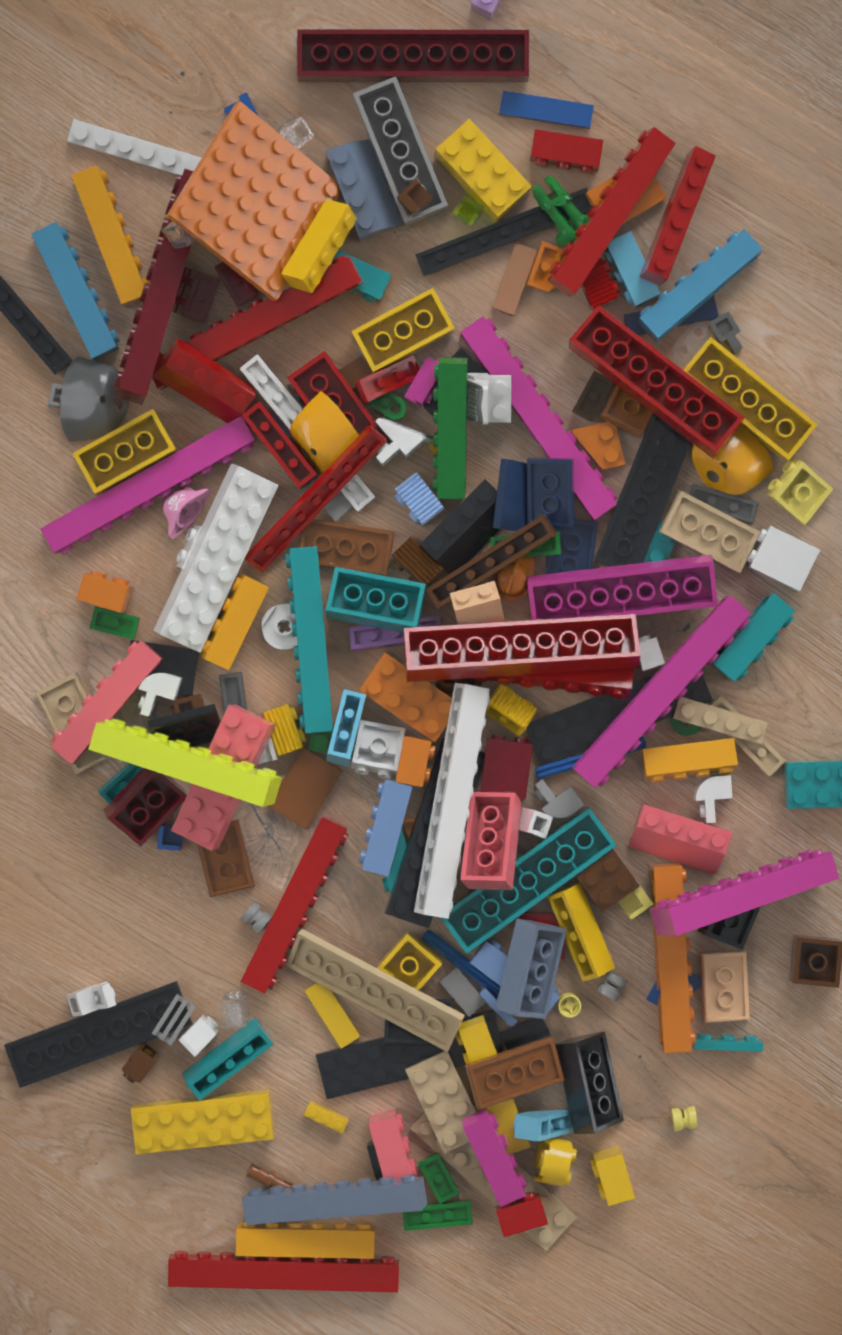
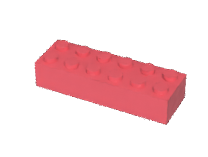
M236 704L228 705L209 746V749L212 750L211 754L229 755L233 757L232 761L234 762L247 761L255 764L254 768L256 769L276 724ZM192 784L171 831L211 851L219 849L241 800Z

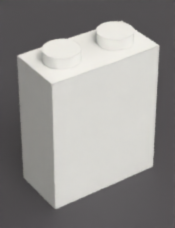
M768 526L767 529H762L757 538V541L760 543L756 550L752 549L747 559V562H749L747 568L791 590L800 592L820 550L775 527Z

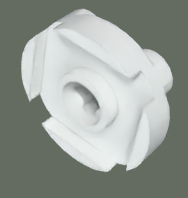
M280 604L270 608L262 619L263 636L271 646L277 649H291L294 646H298L297 637L292 635V623H296L295 614L290 612V604ZM289 621L291 630L281 633L279 631L281 628L278 625L279 622Z

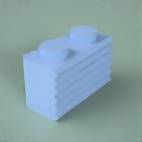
M417 472L395 488L397 494L394 497L402 507L405 504L411 510L408 515L416 525L421 523L424 526L445 510Z

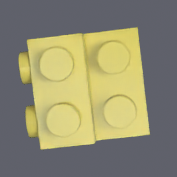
M794 459L785 463L782 468L784 473L779 479L776 478L770 482L768 486L769 492L766 495L782 509L789 512L801 524L806 525L832 492L833 488L803 461Z

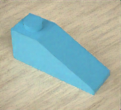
M569 1109L523 1112L515 1115L513 1123L515 1130L514 1138L539 1142L573 1132Z

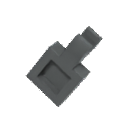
M729 311L708 323L719 344L726 341L733 355L741 351L743 347L735 336L740 332V329Z

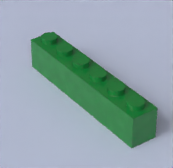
M440 357L438 365L434 364V379H438V387H434V401H438V410H434L433 421L434 424H438V433L434 432L433 446H438V455L433 456V469H437V477H433V491H437V498L465 499L468 358Z

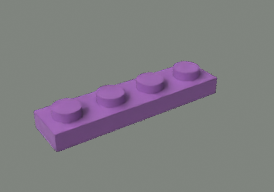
M440 615L422 617L419 627L441 626ZM365 625L349 627L352 652L404 645V633Z

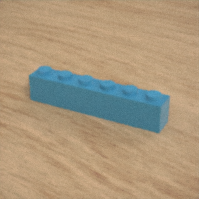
M54 222L31 233L91 358L96 361L119 350L117 343L120 342L116 331L114 329L110 331L107 325L110 319L105 309L100 310L97 304L100 298L95 288L90 289L87 281L90 278L85 268L80 269L77 263L80 257L75 247H69L67 239L70 237L65 227H60L57 222Z
M745 229L740 233L736 231L726 240L728 243L722 248L720 246L716 247L709 254L710 258L706 262L700 261L692 268L693 273L687 278L685 275L682 276L674 284L676 287L670 292L668 290L664 291L657 298L658 302L653 307L648 305L640 312L641 317L638 323L656 344L761 255L763 249Z

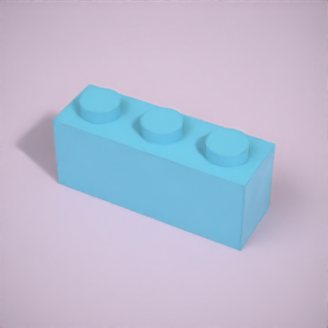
M630 231L611 240L603 254L608 264L612 262L615 268L613 275L617 283H622L625 289L623 296L627 304H632L633 308H636L659 297L661 293L657 285L639 277L645 260L632 232Z
M343 690L326 762L349 767L366 694Z

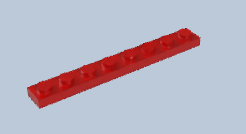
M368 425L246 554V562L263 572L387 442L385 436Z

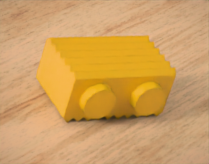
M499 684L490 697L485 714L520 737L538 709L529 700L522 699L518 694H515L510 687Z
M286 704L262 713L264 719L276 724L270 737L277 756L304 747L303 742L307 740L303 729H298L295 721L299 717L295 707L290 708V705Z

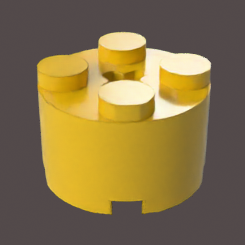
M550 1138L543 1140L544 1143L539 1142L534 1159V1167L538 1168V1173L533 1174L534 1181L560 1187L569 1185L572 1173L569 1171L570 1165L575 1162L577 1150L573 1149L571 1141Z

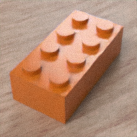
M385 652L359 691L366 694L370 699L433 742H436L448 724L452 698L428 681L407 682L405 665Z

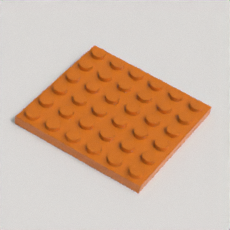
M238 101L231 109L166 216L268 298L276 301L287 285L286 280L281 274L325 200L336 201L341 194V190L333 178L246 105Z

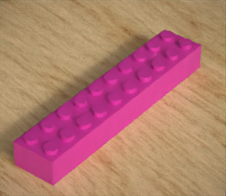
M731 595L725 596L573 765L572 769L594 788L597 785L602 787L610 778L608 775L609 771L612 768L617 770L626 760L623 757L628 750L633 752L639 746L641 741L638 739L643 733L648 735L657 724L654 721L659 716L664 717L671 710L672 707L669 704L674 699L679 700L687 692L685 687L689 682L692 683L698 680L703 674L701 671L705 664L711 665L719 656L716 652L720 647L726 648L734 639L732 634L736 630L741 631L750 620L747 617L751 613Z

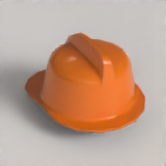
M533 557L520 558L495 574L494 581L501 599L515 602L521 600L527 594V576H533L535 570Z

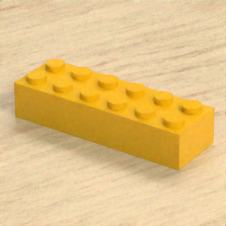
M712 337L705 342L683 369L743 415L745 418L742 426L784 462L790 460L818 426L816 422Z
M270 1089L210 1095L202 1100H199L197 1097L137 1103L131 1107L136 1155L273 1140L275 1136Z

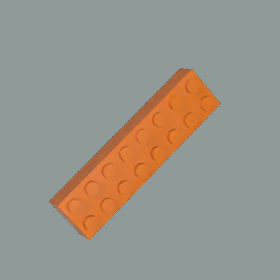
M677 862L650 864L652 908L657 906L656 902L669 898L670 900L678 899L677 895L685 892L683 890V883H687L686 869H683L682 865ZM653 921L657 990H660V995L658 996L660 1048L664 1053L692 1052V1046L696 1045L695 1032L690 1022H694V1009L689 1005V999H693V988L690 982H688V976H692L691 962L687 959V953H690V939H687L685 933L678 936H658Z

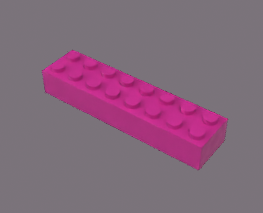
M712 555L527 576L532 620L636 614L637 616L718 606Z
M811 849L799 852L797 857L792 858L789 856L779 859L777 864L761 865L757 871L752 872L748 870L741 872L737 878L732 879L728 877L721 879L717 885L711 886V884L701 886L697 892L691 893V891L678 894V899L670 900L669 898L656 902V907L650 908L658 936H678L840 879L832 852H822V849L814 851Z

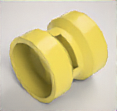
M565 992L560 995L557 1001L560 1013L568 1018L577 1016L581 1011V1002L578 996L572 992Z
M688 1106L683 1110L679 1108L671 1109L674 1132L682 1131L683 1128H689L690 1130L698 1128L694 1106Z

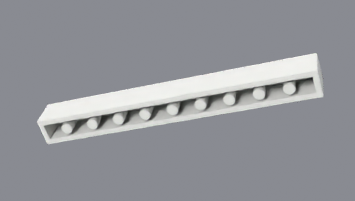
M459 683L454 685L414 912L449 919V914L453 908V891L457 886L456 874L461 863V846L465 840L464 830L466 821L469 818L468 807L470 798L473 795V779L478 768L476 762L482 746L481 735L486 724V707L490 701V689Z

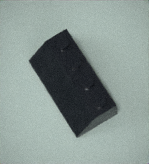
M486 479L420 543V546L448 574L465 565L491 539L490 537H494L501 530L493 528L497 490Z
M605 1031L569 1038L555 1044L565 1080L563 1084L574 1134H595L624 1121Z

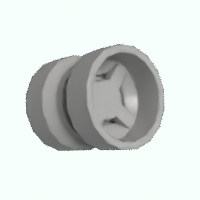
M254 902L240 920L251 924L252 930L258 934L271 919L272 915L268 912H263L260 909V905Z
M609 971L605 974V981L599 985L597 991L617 1001L620 997L619 992L621 988H624L628 981L620 975Z

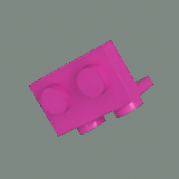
M430 358L425 359L405 394L406 399L422 408H425L427 403L430 404L434 399V387L438 385V379H434V364L438 365V359L436 362Z

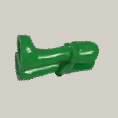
M549 175L544 181L551 193L546 195L539 185L532 188V193L542 210H545L556 225L558 234L555 237V241L560 247L576 238L574 235L575 230L581 223L585 225L589 217L586 216L587 214H582L570 201L573 198L569 196V193L563 189L554 177ZM556 206H561L564 209V211L571 219L574 229L569 225V223L566 221V219L563 217V215L560 213Z

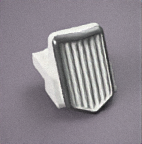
M468 373V420L481 425H488V422L511 423V375Z
M380 417L375 421L378 428L392 442L390 445L386 442L377 452L376 460L382 467L399 452L407 458L423 443L430 444L433 441V436L386 417Z

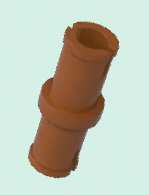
M251 1163L246 1177L264 1184L263 1187L266 1189L280 1185L284 1186V1189L292 1188L293 1185L292 1182L275 1175L276 1172L272 1170L269 1172L254 1163Z

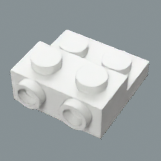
M360 720L351 768L361 775H368L369 772L378 773V777L382 779H391L392 776L396 777L406 728Z

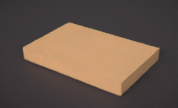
M747 951L700 953L703 1022L750 1020Z

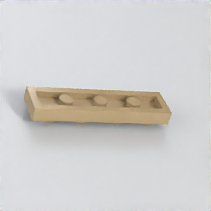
M722 695L711 704V706L738 713ZM728 735L730 738H734L735 743L768 777L786 761L765 739H763L761 745Z
M684 697L677 701L673 714L674 719L761 745L768 722Z

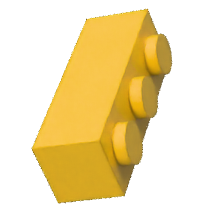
M311 1100L304 1112V1116L343 1134L349 1118Z

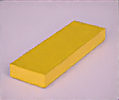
M317 982L304 990L340 1048L361 1037L332 990Z

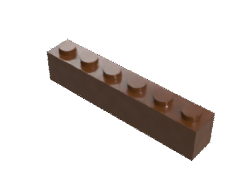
M542 515L425 590L437 609L443 608L452 602L450 593L478 586L558 534L547 516Z

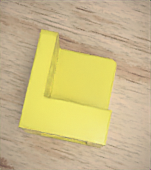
M641 886L618 902L631 920L653 905V902Z

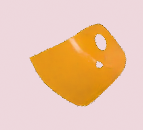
M322 391L304 407L290 426V434L299 452L320 475L359 436L339 407ZM302 448L309 454L311 460L306 457ZM310 449H315L317 454L314 455Z
M743 426L737 430L714 460L697 446H693L692 460L703 483L708 487L727 494H743L774 472L773 461L767 449ZM721 462L727 463L726 469L720 465ZM707 472H716L719 476V481L712 482L709 480Z

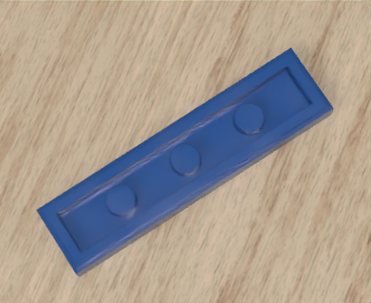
M503 91L499 115L590 129L594 105Z

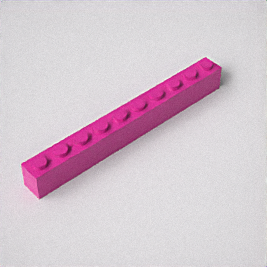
M482 316L461 331V337L488 375H511V407L548 458H573L574 495L593 521L617 505L615 502L617 499L616 494L610 487L605 488L601 482L604 480L597 468L593 470L588 464L591 460L586 452L578 450L575 445L577 443L576 438L570 431L566 433L561 426L564 424L563 420L557 412L553 414L548 408L551 404L543 393L541 395L538 394L535 389L537 384L530 375L526 377L521 369L524 366L517 356L513 358L508 352L510 346L503 337L501 339L498 338L495 333L497 328L491 319L486 320Z
M240 416L40 529L53 553L57 554L60 552L61 555L66 554L74 549L73 544L79 541L83 544L91 540L93 533L98 530L105 532L113 527L112 523L118 519L124 521L134 515L132 511L140 507L141 510L148 508L154 504L152 500L159 496L162 499L173 493L172 489L178 485L185 487L194 481L193 477L201 474V476L212 472L214 470L212 466L219 462L224 465L233 460L234 457L232 455L237 452L246 453L254 448L253 443L256 440L245 420Z

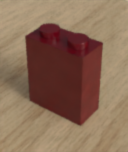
M492 734V738H486L480 792L516 793L519 799H526L533 744L528 743L527 738L515 737L514 741L505 740L506 736Z

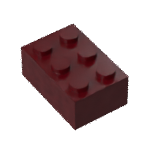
M142 768L103 811L109 821L141 847L185 801L187 794L184 788L170 776Z

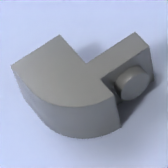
M543 779L534 783L537 787L534 792L541 801L547 800V803L541 809L552 817H568L585 805L571 786H568L555 796Z

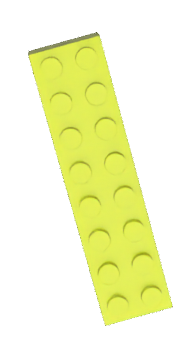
M112 718V720L105 719L104 722H96L88 750L261 807L275 804L282 777L277 776V772L272 769H255V764L247 761L234 762L232 761L233 757L225 754L213 755L211 754L212 750L204 747L191 748L189 747V742L178 739L176 741L168 740L169 736L157 732L155 734L146 733V728L135 725L133 727L125 726L126 722Z

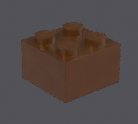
M611 849L576 875L602 913L640 887L614 849Z
M794 934L789 980L795 984L839 988L842 940Z

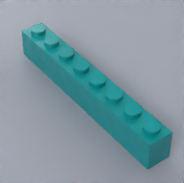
M318 547L290 548V554H286V566L291 568L292 577H288V589L293 591L294 600H290V612L295 614L296 623H292V635L297 637L298 646H294V658L299 660L300 669H296V682L301 683L302 692H298V705L303 706L304 715H300V728L305 729V733L333 731Z

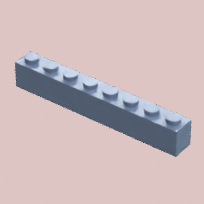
M414 1174L402 1176L401 1179L385 1176L379 1178L378 1181H371V1178H363L354 1183H349V1180H341L331 1185H327V1182H318L313 1186L306 1187L305 1184H296L292 1188L285 1189L282 1185L271 1187L270 1190H263L262 1187L250 1189L242 1197L246 1225L421 1211L427 1205L423 1177H415Z

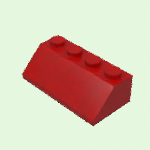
M179 338L174 341L153 372L154 378L226 423L241 416L255 398L254 386Z

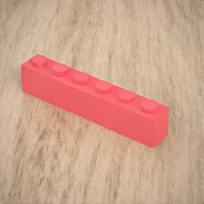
M144 641L134 642L127 649L126 652L129 655L124 661L119 659L111 669L114 671L109 678L104 677L96 687L99 690L95 695L92 696L90 694L81 704L84 708L79 713L74 712L67 720L69 724L64 731L60 729L51 739L54 743L50 747L71 765L75 764L88 749L96 722H104L105 719L112 720L139 689L142 681L150 676L164 659Z

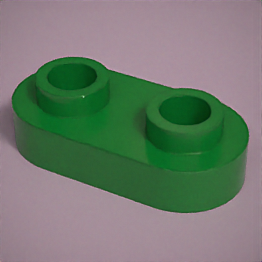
M391 391L382 395L377 401L371 400L366 402L369 406L393 421L402 419L407 411L405 402ZM393 405H397L400 408L398 413L391 412Z

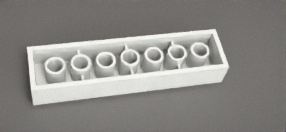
M231 463L202 525L201 532L184 569L181 570L154 628L155 632L201 653L278 488L277 484Z

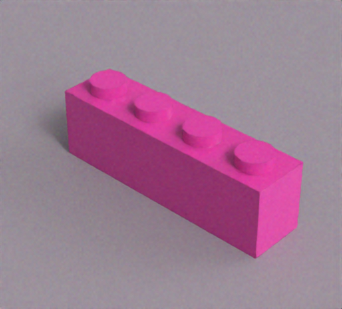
M488 1108L463 1118V1129L500 1207L525 1197V1187L528 1186L524 1175L522 1173L518 1174L516 1170L518 1163L514 1154L509 1155L506 1149L509 1147L505 1135H500L497 1128L500 1126L495 1114L490 1115Z

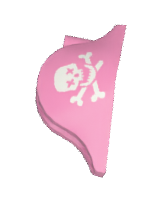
M186 486L183 490L175 491L167 497L164 502L163 511L169 524L168 535L172 539L187 529L198 517L211 494L208 489L195 491Z

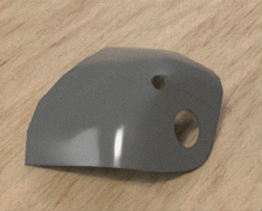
M77 357L69 365L64 375L60 402V420L69 442L103 437L117 429L128 410L129 401L122 399L123 404L119 410L114 407L113 401L117 390L113 389L118 371L112 366ZM103 395L105 396L104 404L100 402V397Z

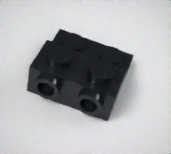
M760 907L698 928L697 931L743 950Z

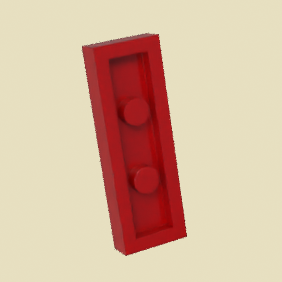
M412 355L355 381V384L363 402L366 403L412 382L420 368L415 356Z

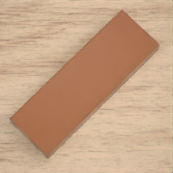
M519 243L515 244L492 309L514 316L537 250Z

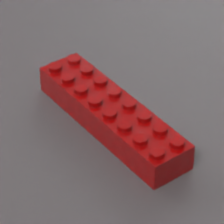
M599 305L569 339L570 350L713 460L743 424L745 418L743 415Z

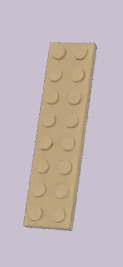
M301 929L296 937L286 964L287 967L446 1052L450 1050L465 1016L464 1014L304 929Z
M424 1111L410 1126V1129L435 1152L439 1153L445 1161L495 1206L499 1205L470 1142L444 1154ZM518 1163L516 1170L518 1174L522 1173L528 1185L525 1187V1193L534 1192V1194H540L548 1225L525 1231V1233L547 1251L577 1216L540 1182H535L533 1176Z

